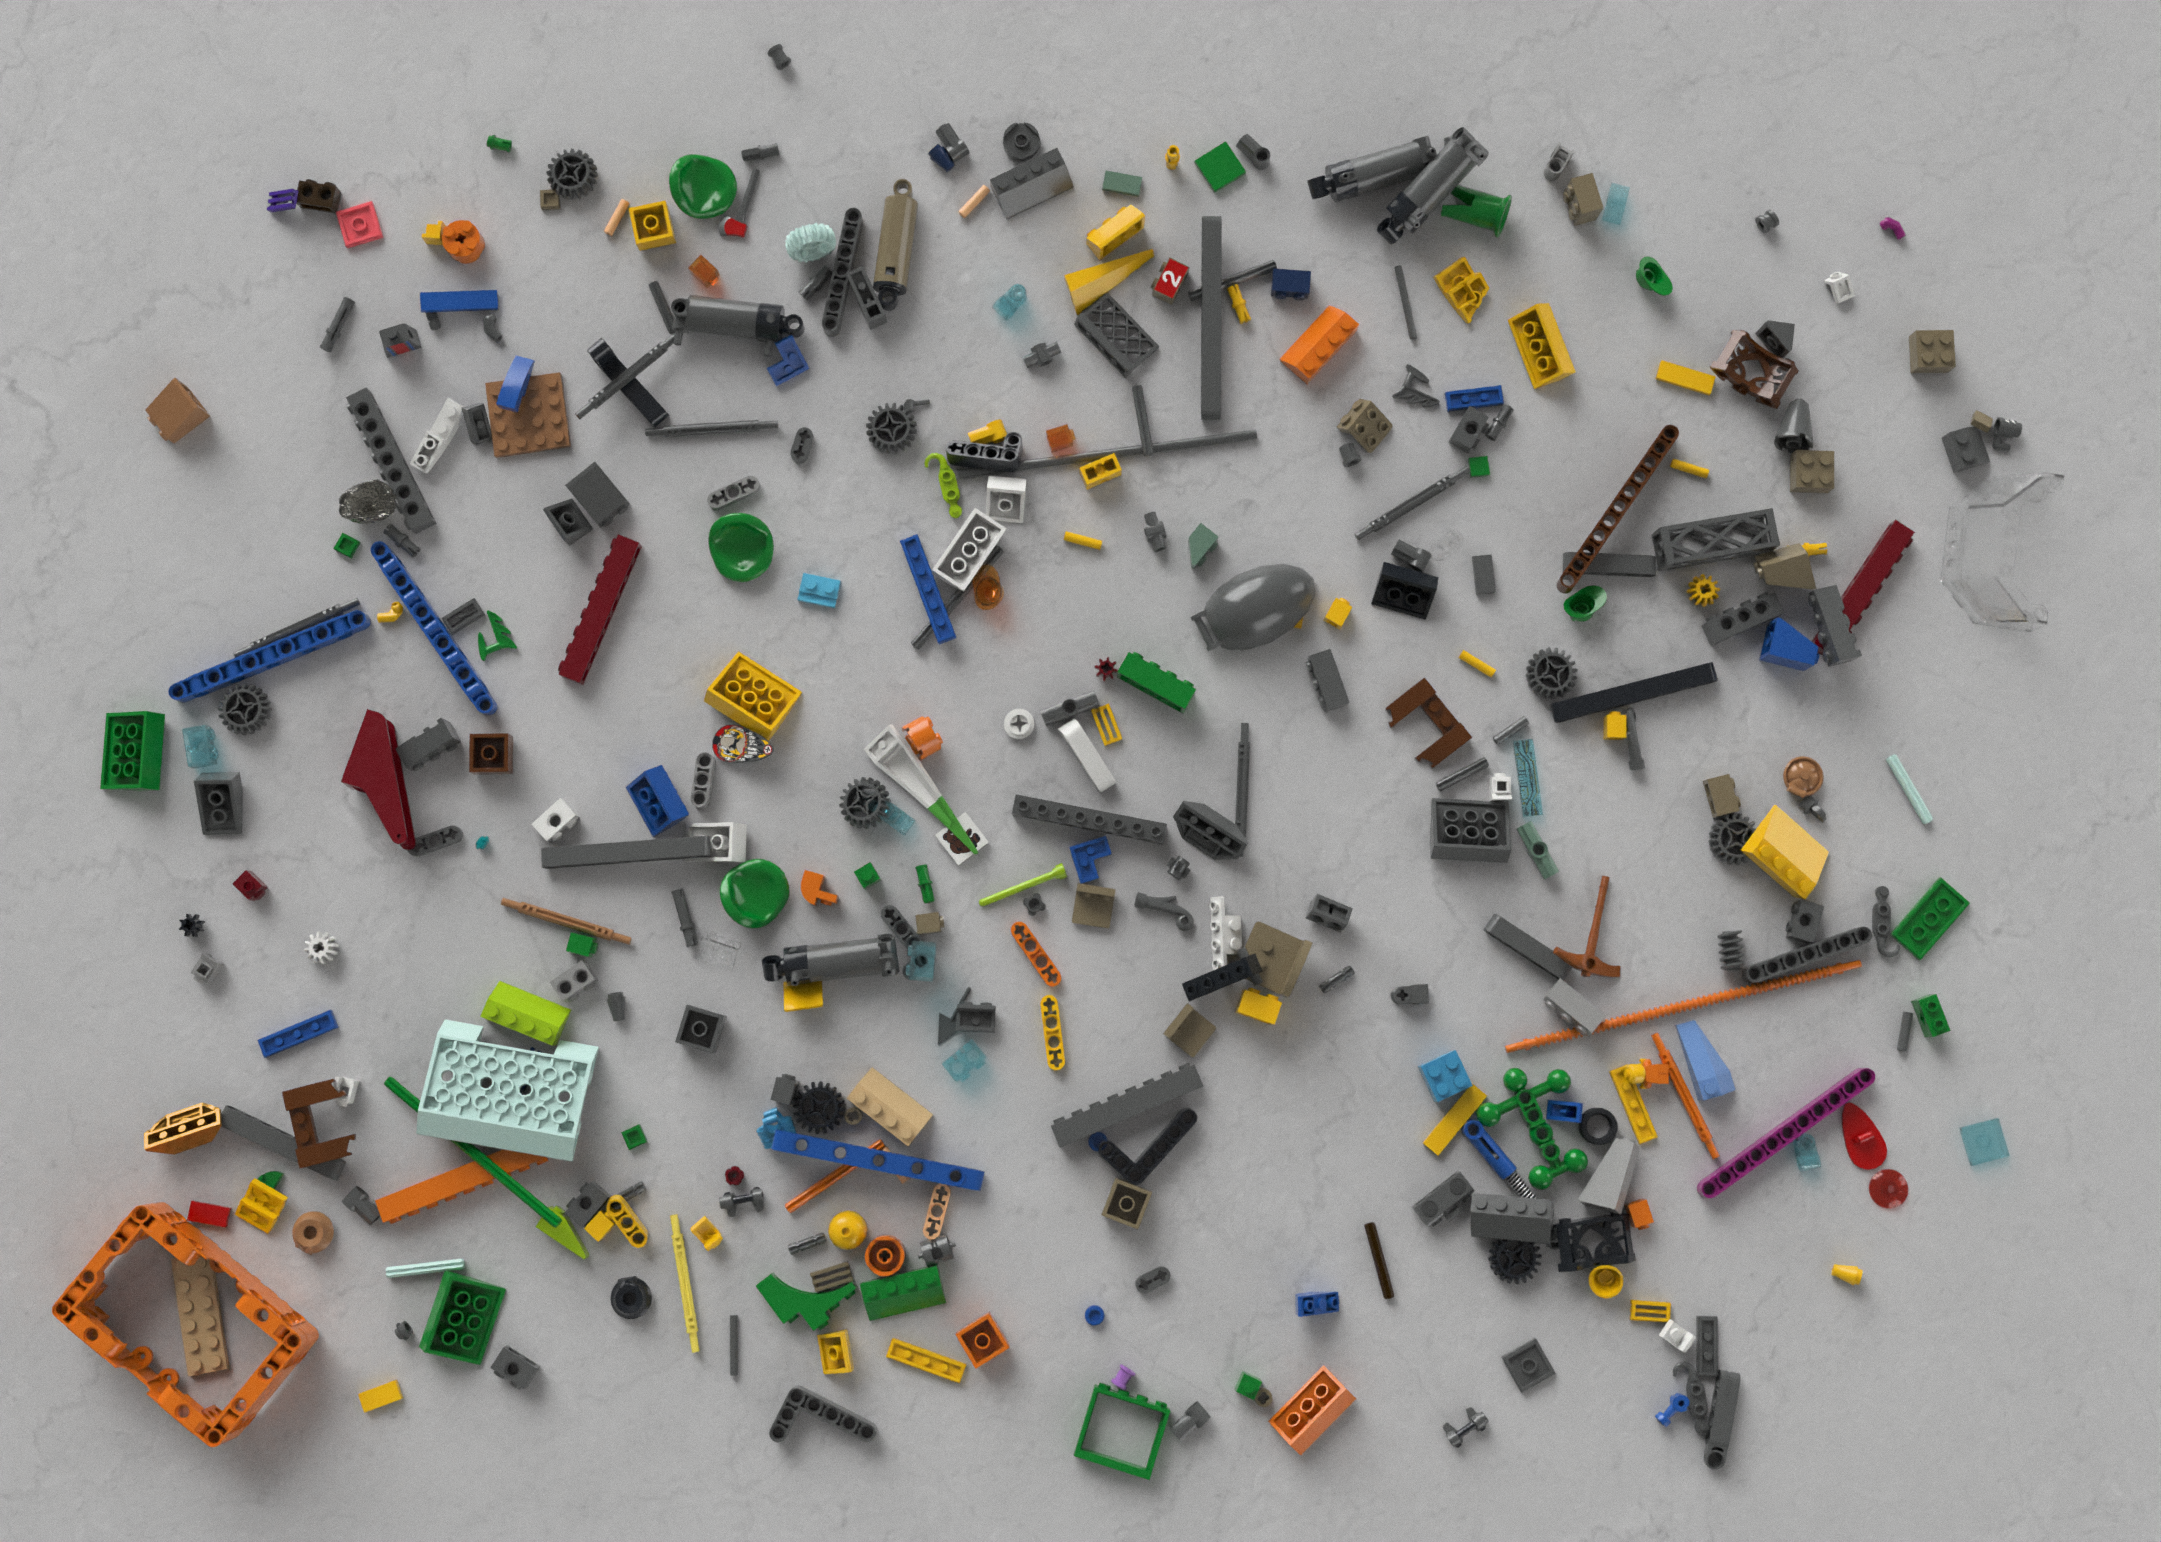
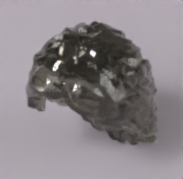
M378 479L362 482L347 489L340 496L339 514L343 518L359 524L382 521L395 512L396 495L392 493L393 489Z

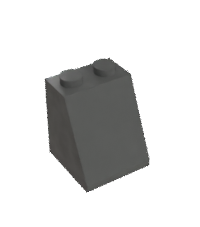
M593 462L565 485L600 528L612 523L613 518L617 514H623L628 509L627 506L630 505L596 462Z

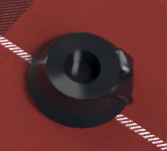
M637 1276L620 1278L612 1289L611 1305L613 1310L625 1319L639 1318L650 1308L652 1302L651 1290Z

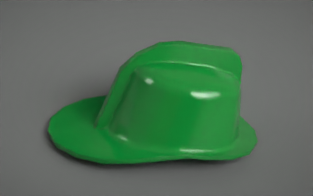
M1649 256L1643 257L1639 263V268L1636 270L1638 284L1642 288L1654 291L1659 295H1669L1673 290L1669 277L1663 271L1658 261Z
M1586 586L1565 600L1564 610L1571 617L1572 621H1588L1606 603L1607 593L1600 586Z

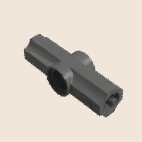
M1091 691L1073 699H1067L1040 712L1047 727L1065 719L1074 718L1076 715L1097 708L1100 705L1095 692ZM1072 704L1076 709L1073 713H1067L1065 706Z

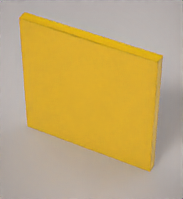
M822 981L797 986H788L787 982H783L784 1012L823 1007Z

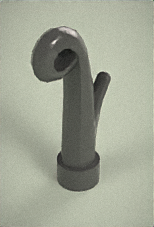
M1628 708L1626 711V731L1630 757L1628 762L1630 770L1645 768V763L1641 756L1635 725L1636 714L1633 708Z
M1137 893L1134 907L1179 915L1176 925L1182 931H1188L1193 926V917L1187 910L1169 903L1176 900V896L1151 897L1144 893ZM1185 918L1187 925H1183L1181 920Z

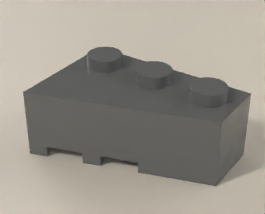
M440 718L437 720L438 724L431 729L426 727L423 729L424 733L417 737L413 736L396 748L406 769L417 771L423 768L424 763L427 761H435L441 757L440 754L443 752H450L458 747L457 744L461 743V740L451 722Z

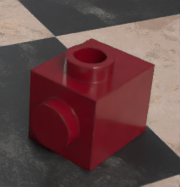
M245 870L232 883L248 900L252 901L261 899L268 888L262 880L249 870Z

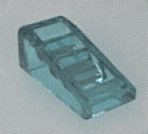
M892 802L888 803L890 810H885V813L888 816L892 809H894V812L888 819L884 816H881V819L902 835H906L914 824L915 819ZM900 813V814H901L900 817L898 818V820H897V821L895 822V824H894L893 821L895 820V818H896V817L898 816V814Z

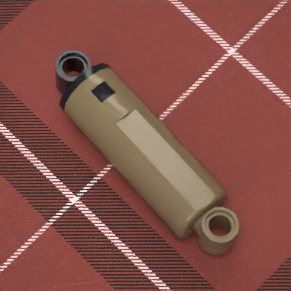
M899 179L894 183V195L887 196L884 202L873 288L879 292L878 299L882 308L886 311L894 310L898 305L897 296L906 294L918 203L912 198V185L906 179ZM902 188H905V189L908 190V191H907L906 193H904V194H901V193L898 192V191H899L900 189H902ZM886 296L893 298L890 302H885L883 299Z

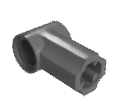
M949 123L941 125L936 130L937 136L943 143L953 163L970 153L965 142L959 139Z
M1248 134L1240 138L1236 147L1253 162L1255 168L1258 170L1268 168L1270 165V151L1260 146ZM1260 156H1264L1266 160L1260 161L1257 158Z
M1400 539L1391 555L1408 563L1409 567L1418 572L1425 570L1432 557L1428 551L1422 548H1415Z
M355 1186L342 1200V1203L349 1210L356 1212L369 1225H372L380 1218L378 1208L368 1199L369 1196L363 1189Z
M1197 1401L1186 1410L1185 1415L1172 1425L1170 1429L1182 1442L1196 1428L1203 1426L1211 1416Z

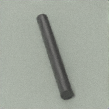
M1395 266L1394 269L1410 339H1416L1417 334L1402 266Z

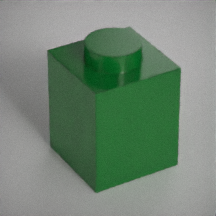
M871 862L854 871L865 890L881 881Z
M571 932L566 951L592 957L598 949L597 939Z
M1242 1371L1235 1386V1391L1254 1400L1262 1381Z

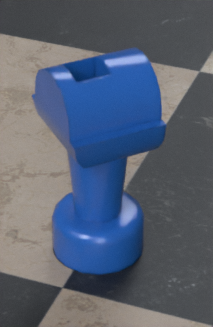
M1681 1393L1671 1395L1669 1407L1664 1413L1658 1412L1655 1418L1667 1428L1671 1423L1669 1419L1674 1414L1687 1410L1686 1408L1690 1403L1688 1397Z

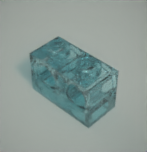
M971 1039L945 1060L942 1065L956 1082L959 1080L963 1082L971 1076L969 1072L973 1068L978 1070L986 1064L984 1059L987 1056L975 1041ZM971 1050H975L979 1054V1058L974 1062L968 1059V1053ZM957 1062L961 1063L964 1067L963 1072L960 1074H956L953 1071V1065Z

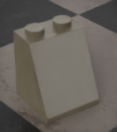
M1800 543L1754 556L1756 561L1753 563L1755 573L1766 584L1816 589L1808 553Z

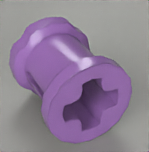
M1121 1364V1369L1116 1377L1111 1379V1382L1126 1391V1385L1136 1373Z

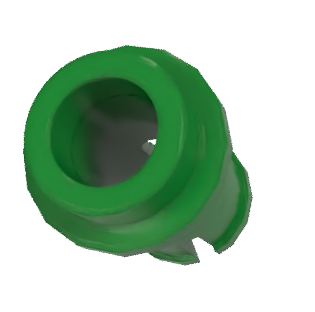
M496 135L488 136L487 147H490L491 150L495 148L510 152L512 140L497 138Z

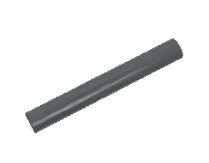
M730 1315V1376H737L738 1315Z

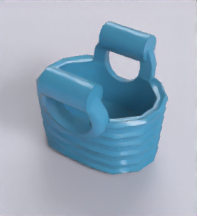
M777 1107L763 1113V1125L756 1130L765 1149L772 1148L775 1130L797 1133L792 1117H783Z

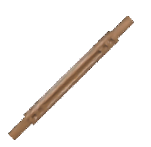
M506 898L501 900V905L516 909L519 913L608 941L612 939L630 945L632 940L631 937L615 933L612 929L526 902L519 903Z

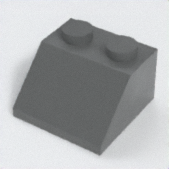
M1966 427L1952 431L1941 438L1953 473L1990 462L1981 433L1976 427Z

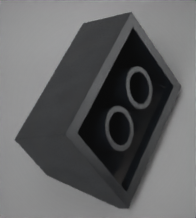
M1383 562L1371 604L1426 620L1437 590L1439 577Z

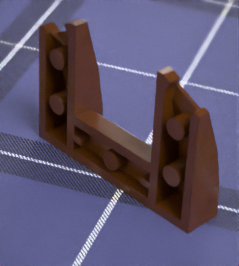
M1424 677L1385 709L1386 711L1391 710L1393 721L1388 723L1389 727L1392 728L1416 708L1421 707L1443 736L1415 757V759L1419 762L1422 758L1432 762L1431 768H1434L1469 741L1472 736L1461 722L1459 723L1436 695L1434 688Z
M335 1079L282 1092L285 1109L289 1111L298 1148L295 1149L299 1169L352 1155V1152H347L349 1140H356V1134L319 1143L310 1105L347 1096L344 1090L338 1093L332 1086V1083L336 1081Z

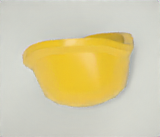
M1602 1264L1590 1272L1588 1277L1589 1286L1597 1296L1612 1298L1622 1289L1623 1275L1612 1265Z

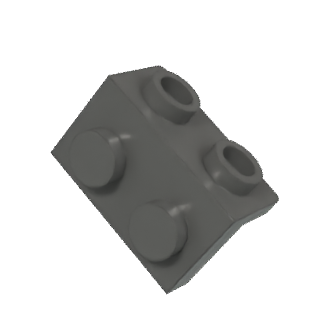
M972 1002L957 1004L956 1031L995 1033L996 1006H992V1003L988 1002L980 1003V1005H972Z

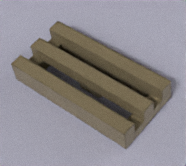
M848 1261L810 1273L815 1292L853 1281ZM846 1267L845 1271L816 1279V1275ZM848 1274V1278L818 1286L820 1282Z

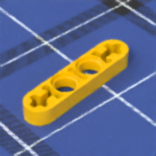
M1046 995L1042 998L1040 1005L1047 1062L1051 1069L1060 1070L1065 1064L1058 1002L1054 996ZM1047 998L1055 1002V1005H1052V1012L1056 1010L1057 1015L1049 1014L1044 1016V1012H1048V1007L1043 1005L1044 1002H1047ZM1050 1017L1057 1020V1026L1053 1029L1046 1026V1020ZM1053 1036L1057 1037L1060 1041L1059 1046L1056 1048H1052L1048 1044L1049 1038ZM1061 1049V1054L1057 1053L1058 1059H1062V1063H1059V1067H1055L1054 1064H1051V1060H1054V1055H1049V1050L1056 1051Z

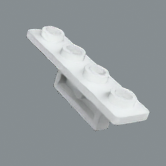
M1224 896L1210 898L1213 970L1227 965V955L1238 954L1237 951L1242 949L1241 915H1225Z

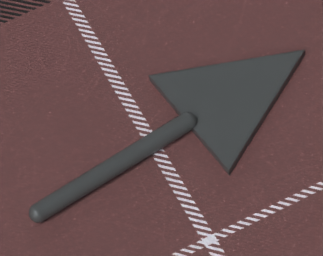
M970 987L966 989L959 1004L965 1001L966 997L968 996L971 990ZM957 1007L951 1018L939 1013L938 1045L958 1032L956 1031V1021H954Z

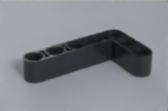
M602 338L587 349L594 362L611 381L627 369ZM636 378L620 389L654 428L669 416L665 409Z
M1190 1108L1181 1109L1134 1162L1110 1140L1099 1142L1097 1145L1098 1153L1127 1181L1133 1185H1139L1194 1126L1197 1121V1114ZM1184 1113H1192V1120L1190 1122L1183 1121ZM1176 1126L1179 1128V1134L1176 1137H1172L1169 1133L1170 1129ZM1158 1142H1166V1149L1164 1151L1157 1150ZM1104 1144L1111 1145L1110 1153H1102L1101 1148ZM1146 1156L1153 1157V1163L1150 1166H1145L1143 1163ZM1119 1157L1126 1159V1164L1123 1167L1116 1166V1160ZM1138 1170L1140 1172L1138 1180H1131L1130 1174L1132 1171Z

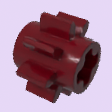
M1107 657L1106 661L1099 659L1100 666L1095 665L1094 667L1099 670L1096 677L1101 675L1104 682L1108 677L1113 680L1112 674L1118 671L1113 669L1116 661L1111 663L1109 657ZM1105 665H1108L1110 669L1107 673H1104V670L1101 669Z

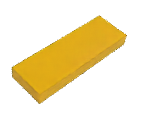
M1663 360L1660 361L1655 377L1656 380L1708 396L1711 394L1716 376Z

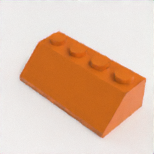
M1329 305L1279 360L1303 382L1308 384L1353 336L1359 327V323L1346 312Z
M1323 1365L1268 1422L1297 1453L1302 1455L1356 1398Z

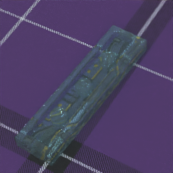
M1533 739L1513 741L1522 816L1543 815Z

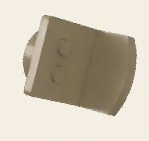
M1256 922L1245 947L1249 955L1256 953L1263 972L1259 973L1263 982L1258 985L1284 997H1289L1313 942L1306 939L1302 941L1262 922ZM1250 977L1246 978V980L1252 982Z

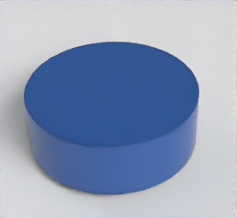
M1096 1132L1090 1135L1088 1144L1092 1150L1098 1152L1097 1145L1099 1142L1108 1139L1104 1133ZM1107 1144L1102 1146L1101 1151L1107 1147Z
M1091 1305L1085 1311V1319L1090 1325H1099L1104 1320V1311L1098 1305Z

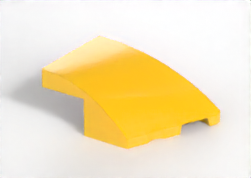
M1461 257L1436 274L1433 279L1450 305L1468 324L1472 321L1471 318L1476 309L1481 305L1482 298L1487 294L1489 286L1481 272L1474 273L1466 257Z

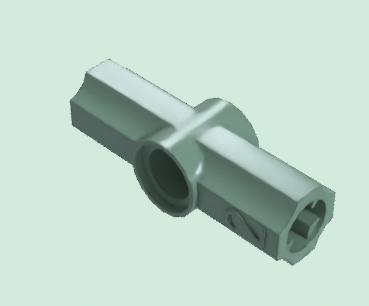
M1532 821L1517 828L1516 830L1527 848L1528 855L1533 859L1543 879L1545 880L1558 873L1559 870L1548 852V847L1542 841ZM1535 845L1541 847V855L1534 853L1533 848Z

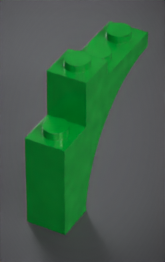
M774 1272L756 1285L759 1292L783 1324L787 1321L791 1324L800 1317L797 1314L800 1312L813 1331L817 1328L822 1330L829 1324L827 1320L831 1318L827 1310H830V1312L834 1311L840 1306L839 1301L844 1297L846 1300L856 1294L854 1290L858 1287L854 1281H851L847 1285L832 1291L807 1292L789 1286L780 1280Z

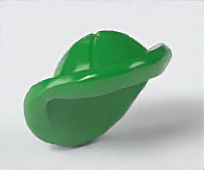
M697 154L685 155L675 161L669 174V187L672 198L679 209L690 217L698 219L717 217L725 213L735 199L737 182L734 173L727 164L718 159Z
M731 513L722 516L711 526L708 536L709 550L714 564L722 576L732 581L748 582L761 576L769 568L773 558L774 541L768 526L759 518L745 513Z
M751 859L733 867L724 876L720 886V899L724 910L733 921L746 928H761L771 923L787 904L790 894L789 883L785 873L777 865L764 859Z

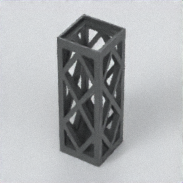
M1773 508L1664 526L1657 529L1651 535L1658 571L1759 555L1773 551L1780 546ZM1748 523L1753 526H1756L1758 532L1747 527H1744L1741 524ZM1726 527L1720 533L1711 531V529ZM1732 528H1735L1755 537L1745 544L1724 535ZM1701 532L1714 537V539L1708 540L1693 533ZM1767 532H1768V534H1769L1770 542H1768V539H1767V534H1766ZM1678 535L1674 540H1670V536ZM1683 536L1707 545L1699 552H1695L1675 543ZM1720 539L1738 546V548H1729L1716 542ZM1760 540V544L1753 545L1755 542ZM1710 547H1715L1721 550L1705 553ZM1672 548L1691 556L1683 557L1675 554Z

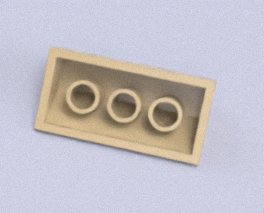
M873 1067L847 1097L850 1102L907 1146H910L933 1116L931 1112Z

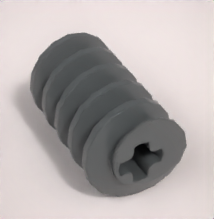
M1742 930L1724 931L1717 936L1718 939L1723 940V942L1718 943V946L1724 947L1723 950L1719 951V954L1725 955V957L1720 959V962L1726 963L1720 969H1744L1740 966L1745 964V961L1739 960L1740 957L1744 956V953L1738 952V950L1744 948L1743 945L1738 944L1743 938L1737 936L1742 933Z

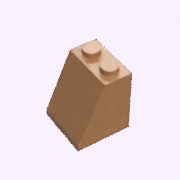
M177 378L172 379L145 410L149 415L147 419L151 424L159 427L160 431L158 433L165 441L169 440L172 443H176L210 417L192 391Z

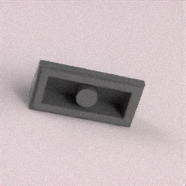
M484 403L462 407L470 441L478 445L491 440V427Z

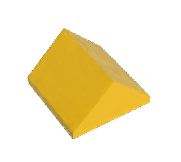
M848 1330L817 1335L823 1373L852 1372L854 1365Z

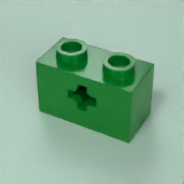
M1929 994L1911 1001L1924 1037H1935L1951 1031L1937 994Z

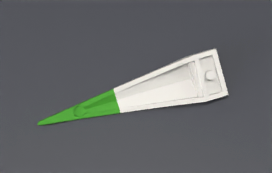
M892 724L888 725L864 748V751L875 765L924 805L974 854H978L974 844L907 740L902 738Z

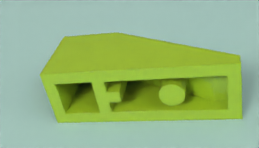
M558 1205L548 1207L562 1219L561 1224L555 1228L541 1217L535 1227L582 1259L588 1258L590 1254L569 1216L565 1214L566 1211Z

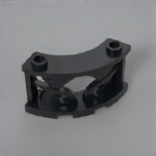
M1610 1212L1611 1215L1571 1220V1218L1559 1219V1223L1553 1224V1228H1557L1561 1263L1558 1264V1271H1579L1592 1268L1594 1265L1599 1264V1262H1602L1603 1265L1628 1264L1636 1261L1632 1247L1629 1213H1621L1620 1215ZM1622 1221L1623 1235L1614 1237L1612 1234L1617 1233L1619 1228L1612 1229L1611 1224ZM1596 1222H1603L1602 1227L1596 1224ZM1589 1229L1596 1231L1606 1239L1597 1245L1594 1257H1592L1588 1248L1579 1245L1581 1238ZM1624 1239L1626 1253L1618 1241ZM1610 1244L1611 1246L1605 1247L1608 1249V1253L1604 1254L1602 1252L1603 1247ZM1577 1248L1583 1250V1257L1580 1258L1579 1254L1581 1251H1577Z

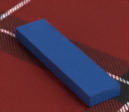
M497 290L420 292L421 313L498 310Z
M328 1010L258 1040L264 1058H268L339 1027L333 1011Z

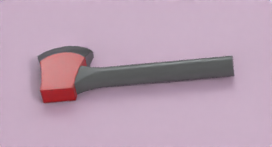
M753 168L736 219L725 215L720 220L718 229L721 236L744 238L748 227L745 224V217L760 173L758 169Z

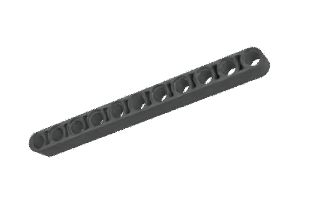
M1202 216L1201 420L1221 419V216Z

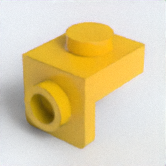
M706 1216L690 1228L691 1232L704 1244L707 1251L716 1248L723 1239L720 1231Z

